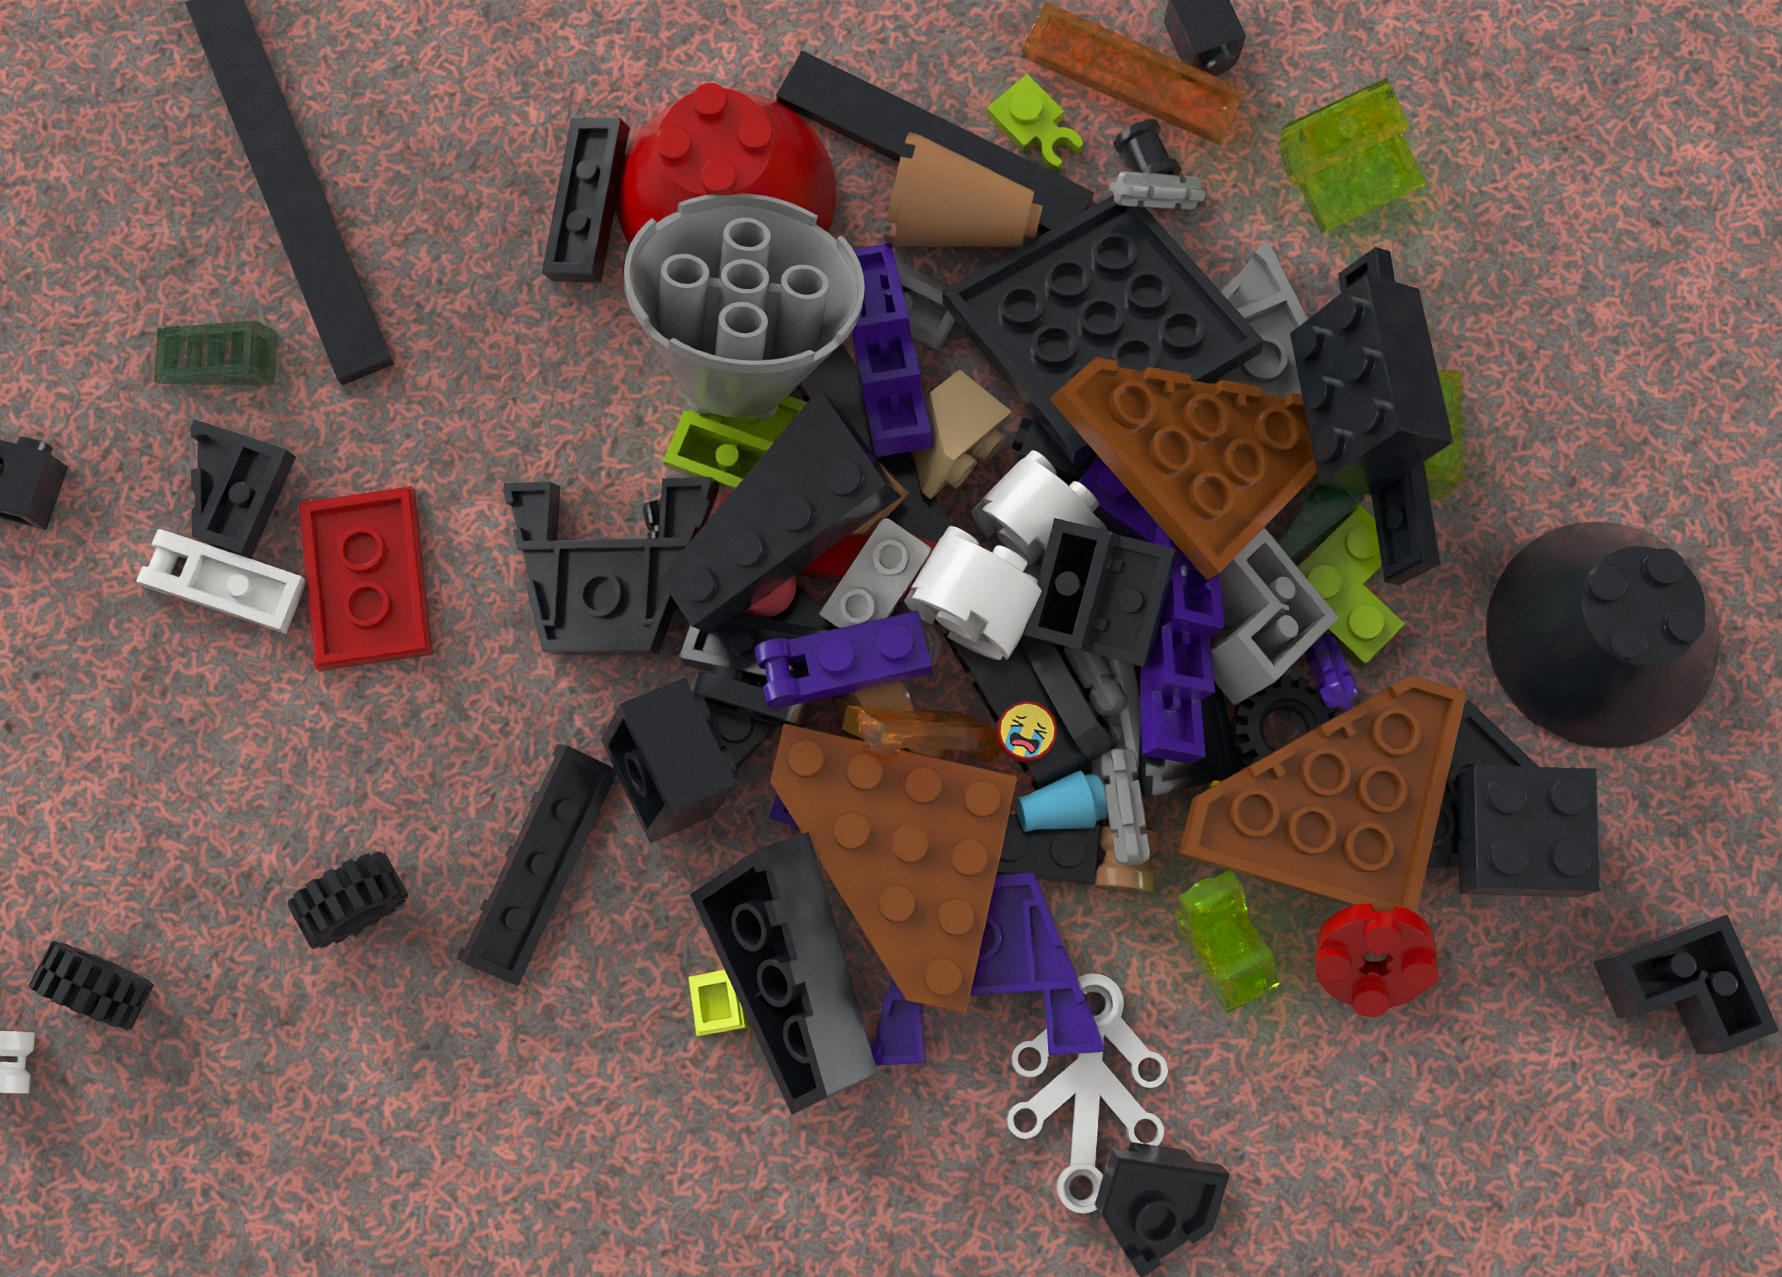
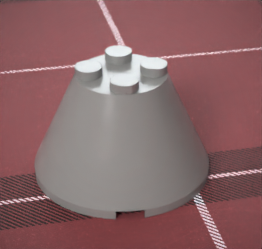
M747 193L737 195L711 194L678 203V212L663 218L657 223L651 218L635 235L626 254L624 265L626 298L637 321L687 396V404L693 411L700 414L713 413L732 418L754 417L767 419L772 417L777 412L779 404L854 329L859 319L864 299L865 285L862 268L855 252L843 236L838 237L836 240L828 232L816 225L817 215L795 204L763 195Z

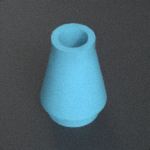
M1080 770L1033 793L1016 797L1015 800L1018 820L1024 832L1037 829L1094 828L1096 821L1104 820L1108 817L1105 790L1101 779L1096 773L1084 775Z

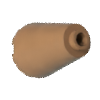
M909 132L905 143L916 147L913 158L902 156L900 158L886 220L896 223L897 229L896 234L889 232L884 234V244L889 243L893 247L1020 248L1024 237L1035 239L1043 205L1032 203L1034 191L921 135Z

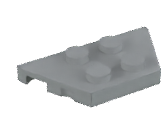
M1268 241L1258 247L1252 259L1236 278H1232L1221 292L1264 340L1261 354L1210 384H1216L1220 380L1262 387V393L1286 397L1290 393L1302 394L1290 333L1308 318Z

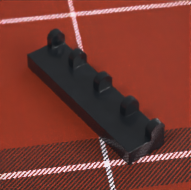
M557 744L552 754L555 758L539 792H534L530 801L533 805L514 845H510L505 854L508 858L488 900L484 899L479 909L482 911V914L466 948H461L456 958L469 966L516 986L520 984L617 774L613 767L568 745Z

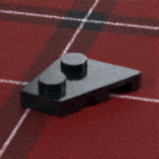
M194 419L191 425V437L197 441L198 468L191 469V490L195 495V506L191 511L192 537L201 543L251 559L296 456L287 449Z

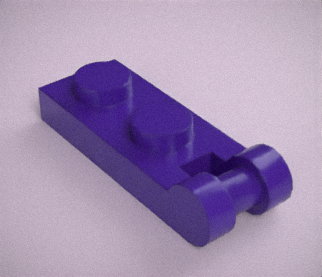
M918 611L790 640L772 639L758 644L754 649L758 667L765 669L768 683L763 686L766 705L770 708L792 706L932 674V665ZM807 662L810 676L798 679L791 678L789 665Z

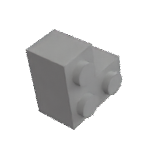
M1265 527L1219 573L1224 623L1229 629L1211 646L1213 675L1215 683L1233 705L1276 682L1339 618Z

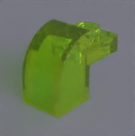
M1231 869L1215 878L1203 879L1194 884L1189 891L1177 896L1180 909L1175 911L1174 915L1181 935L1206 983L1226 1014L1279 987L1274 955L1249 920L1243 885Z

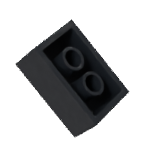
M1365 274L1290 333L1320 485L1373 496L1454 442L1419 288Z

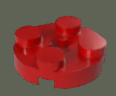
M1372 903L1353 905L1338 911L1328 918L1317 934V946L1314 954L1316 975L1320 984L1334 998L1353 1005L1354 1010L1362 1016L1377 1017L1383 1015L1391 1007L1408 1003L1427 989L1433 987L1439 979L1434 933L1422 917L1407 908L1393 905L1394 913L1388 911H1373ZM1371 952L1376 956L1389 955L1384 960L1374 962L1365 960L1364 954Z

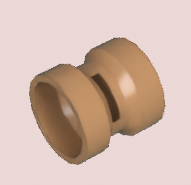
M1103 826L1101 828L1099 845L1106 854L1103 864L1096 870L1095 887L1132 894H1154L1156 875L1151 870L1150 858L1148 861L1135 866L1118 864L1114 858L1112 839L1118 838L1117 833L1112 834L1110 826ZM1144 829L1141 830L1142 835H1148L1151 851L1150 858H1152L1159 852L1160 834Z

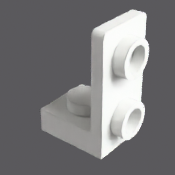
M882 519L819 614L838 628L889 617L932 553L931 547L892 520Z

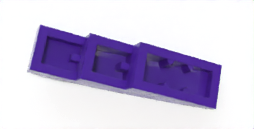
M887 243L853 249L862 268L865 289L861 313L854 329L851 331V338L875 458L933 448L932 431L922 393L921 377L911 337L909 315L892 244Z
M1157 525L1154 544L1174 548L1179 551L1149 667L1141 666L1142 755L1193 764L1206 757L1201 700L1215 693L1210 637L1225 629L1220 576L1217 574L1211 579L1206 580L1164 530Z

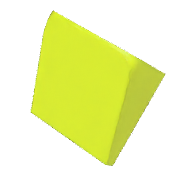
M725 970L688 977L696 1036L751 1028Z

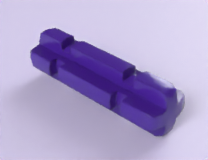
M1333 634L1324 637L1320 636L1305 651V655L1324 704L1328 708L1340 706L1342 711H1347L1354 706L1351 699L1358 695V688L1337 638Z

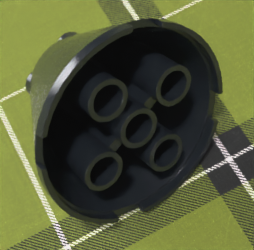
M1584 522L1552 530L1536 538L1513 557L1500 576L1493 595L1490 597L1486 616V642L1491 665L1497 680L1512 703L1529 720L1567 739L1568 742L1592 748L1613 749L1635 746L1654 740L1681 724L1696 709L1708 691L1715 674L1719 655V628L1715 609L1706 587L1698 574L1678 552L1653 535L1636 528L1610 522Z

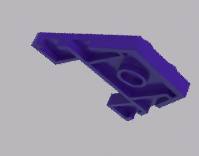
M1036 874L996 875L970 996L1044 992L1048 1055L1105 1052V1042ZM892 978L889 991L885 993L880 1013L882 1017L876 1040L871 1046L875 1065L927 1063L923 1004L905 1000Z

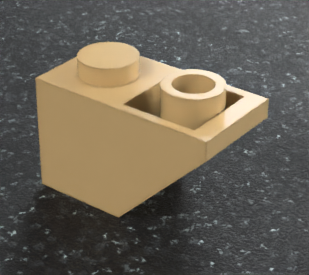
M958 370L931 391L925 400L932 431L933 448L913 451L921 491L930 499L948 484L954 488L959 487L975 468L976 460L979 459L984 464L987 463L997 453L1006 439V436L1000 431L1012 411L961 370Z

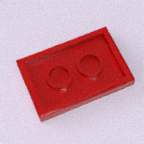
M409 486L300 502L299 512L315 669L326 671L433 655L414 488Z

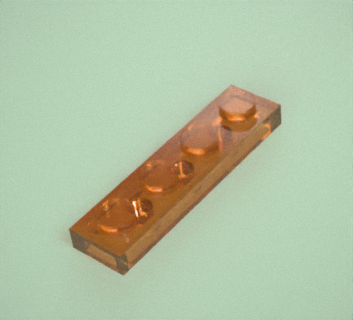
M1045 2L1022 46V58L1219 146L1245 94V90L1048 2Z

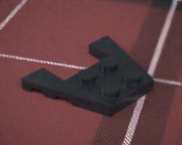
M712 477L662 478L658 538L557 540L560 486L552 482L504 483L503 492L506 504L512 506L517 529L513 530L517 550L523 552L530 580L526 582V587L542 651L551 655L659 654L677 606L660 580V577L708 521L719 492V483Z

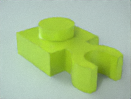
M1028 74L987 107L986 116L1022 153L1036 144L1041 149L1043 164L1054 173H1058L1062 169L1063 163L1054 154V147L1066 145L1077 156L1083 150V141L1077 132L1069 128H1059L1057 126L1064 118V110Z

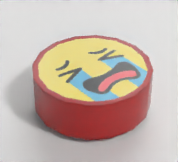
M1023 701L1015 703L1006 709L999 719L997 730L999 746L1007 756L1015 761L1025 763L1038 761L1050 752L1056 741L1057 726L1055 718L1046 707L1037 702Z

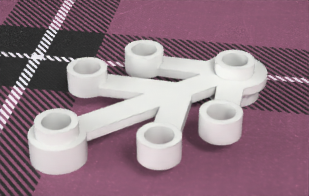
M1092 973L1080 976L1078 979L1085 995L1094 992L1103 998L1104 1009L1094 1018L1103 1039L1105 1036L1131 1063L1130 1072L1133 1080L1136 1083L1138 1082L1139 1086H1144V1088H1154L1161 1085L1168 1074L1167 1063L1160 1054L1149 1051L1121 1018L1124 1001L1117 984L1101 974ZM1047 1028L1033 1041H1024L1014 1048L1013 1055H1011V1063L1019 1075L1031 1078L1040 1075L1045 1070L1048 1062L1047 1057L1049 1056ZM1024 1048H1034L1040 1054V1065L1034 1071H1026L1018 1063V1055ZM1103 1052L1078 1054V1058L1033 1098L1028 1102L1015 1104L1009 1110V1114H1007V1126L1011 1130L1010 1132L1018 1138L1029 1139L1041 1131L1043 1121L1075 1094L1070 1166L1066 1167L1058 1177L1057 1194L1064 1206L1073 1212L1082 1214L1090 1213L1097 1209L1095 1202L1103 1178V1174L1095 1168L1100 1096L1127 1127L1126 1132L1130 1142L1142 1143L1134 1134L1136 1123L1142 1119H1149L1156 1126L1155 1138L1149 1143L1142 1144L1158 1146L1164 1137V1126L1161 1120L1152 1113H1146L1102 1061ZM1145 1058L1156 1060L1160 1066V1074L1152 1082L1143 1080L1138 1073V1065ZM1022 1108L1032 1110L1036 1116L1035 1127L1025 1133L1016 1129L1013 1122L1015 1113ZM1079 1175L1088 1177L1092 1183L1091 1194L1082 1200L1074 1198L1069 1190L1071 1180Z

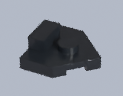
M1131 1142L1128 1151L1111 1148L1095 1206L1138 1275L1144 1277L1162 1265L1160 1262L1161 1258L1188 1240L1193 1244L1213 1231L1230 1174L1220 1164L1194 1161L1186 1150Z

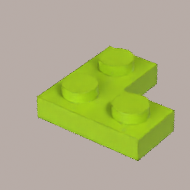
M1360 505L1297 568L1339 617L1325 633L1327 635L1333 634L1337 638L1340 647L1363 667L1405 623L1364 585L1382 564L1375 518Z

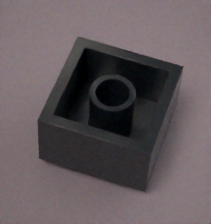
M686 678L621 703L601 738V742L650 844L714 816L737 786L735 780L737 778L735 761L730 751L724 745L718 746L709 727L711 725L709 708L704 698L698 692L692 693Z
M1474 765L1457 775L1459 894L1582 897L1601 891L1597 768Z

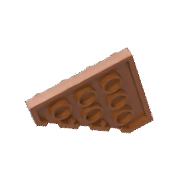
M1096 357L1049 398L1206 580L1219 574L1317 473L1302 394L1290 393L1286 397L1262 393V387L1225 380H1220L1216 384L1191 380V374L1154 367H1148L1144 371L1118 367V361Z
M1409 675L1192 798L1178 856L1346 906L1372 903L1373 911L1394 913L1393 905L1417 913L1467 691Z
M784 723L770 783L801 833L809 832L817 859L905 1000L966 1014L1018 776Z

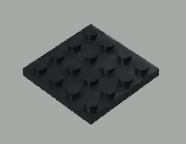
M1114 195L942 291V304L1073 464L1095 451L1049 398L1094 358L1118 361V367L1138 371L1154 367L1191 374V380L1212 383L1261 354L1264 342L1261 336L1145 207L1120 206L1114 202Z

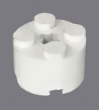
M1032 450L1025 458L1020 459L972 509V515L978 527L988 539L997 532L998 538L1006 548L1017 553L1027 561L1028 564L1023 572L1038 580L1054 518L1107 530V528L1093 513L1099 506L1094 495L1077 481H1073L1068 486L1056 476L1057 473L1052 464L1043 455Z
M949 526L944 535L939 539L910 588V592L904 602L912 612L918 611L920 619L928 625L932 626L936 619L942 626L950 630L947 637L958 644L992 659L1001 660L1002 656H1004L1007 660L1024 634L1026 624L1042 592L1037 585L1038 580L1023 572L1028 563L1017 553L999 545L994 548L993 552H990L978 546L979 542L967 532L957 527Z

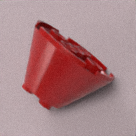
M705 83L699 85L694 92L687 94L657 114L640 130L631 142L624 157L616 208L623 235L629 246L638 231L651 218L657 223L663 218L678 212V203L711 194L722 196L747 193L780 199L817 215L816 225L829 232L835 211V177L830 158L822 141L806 121L794 111L767 97L722 88L716 83Z

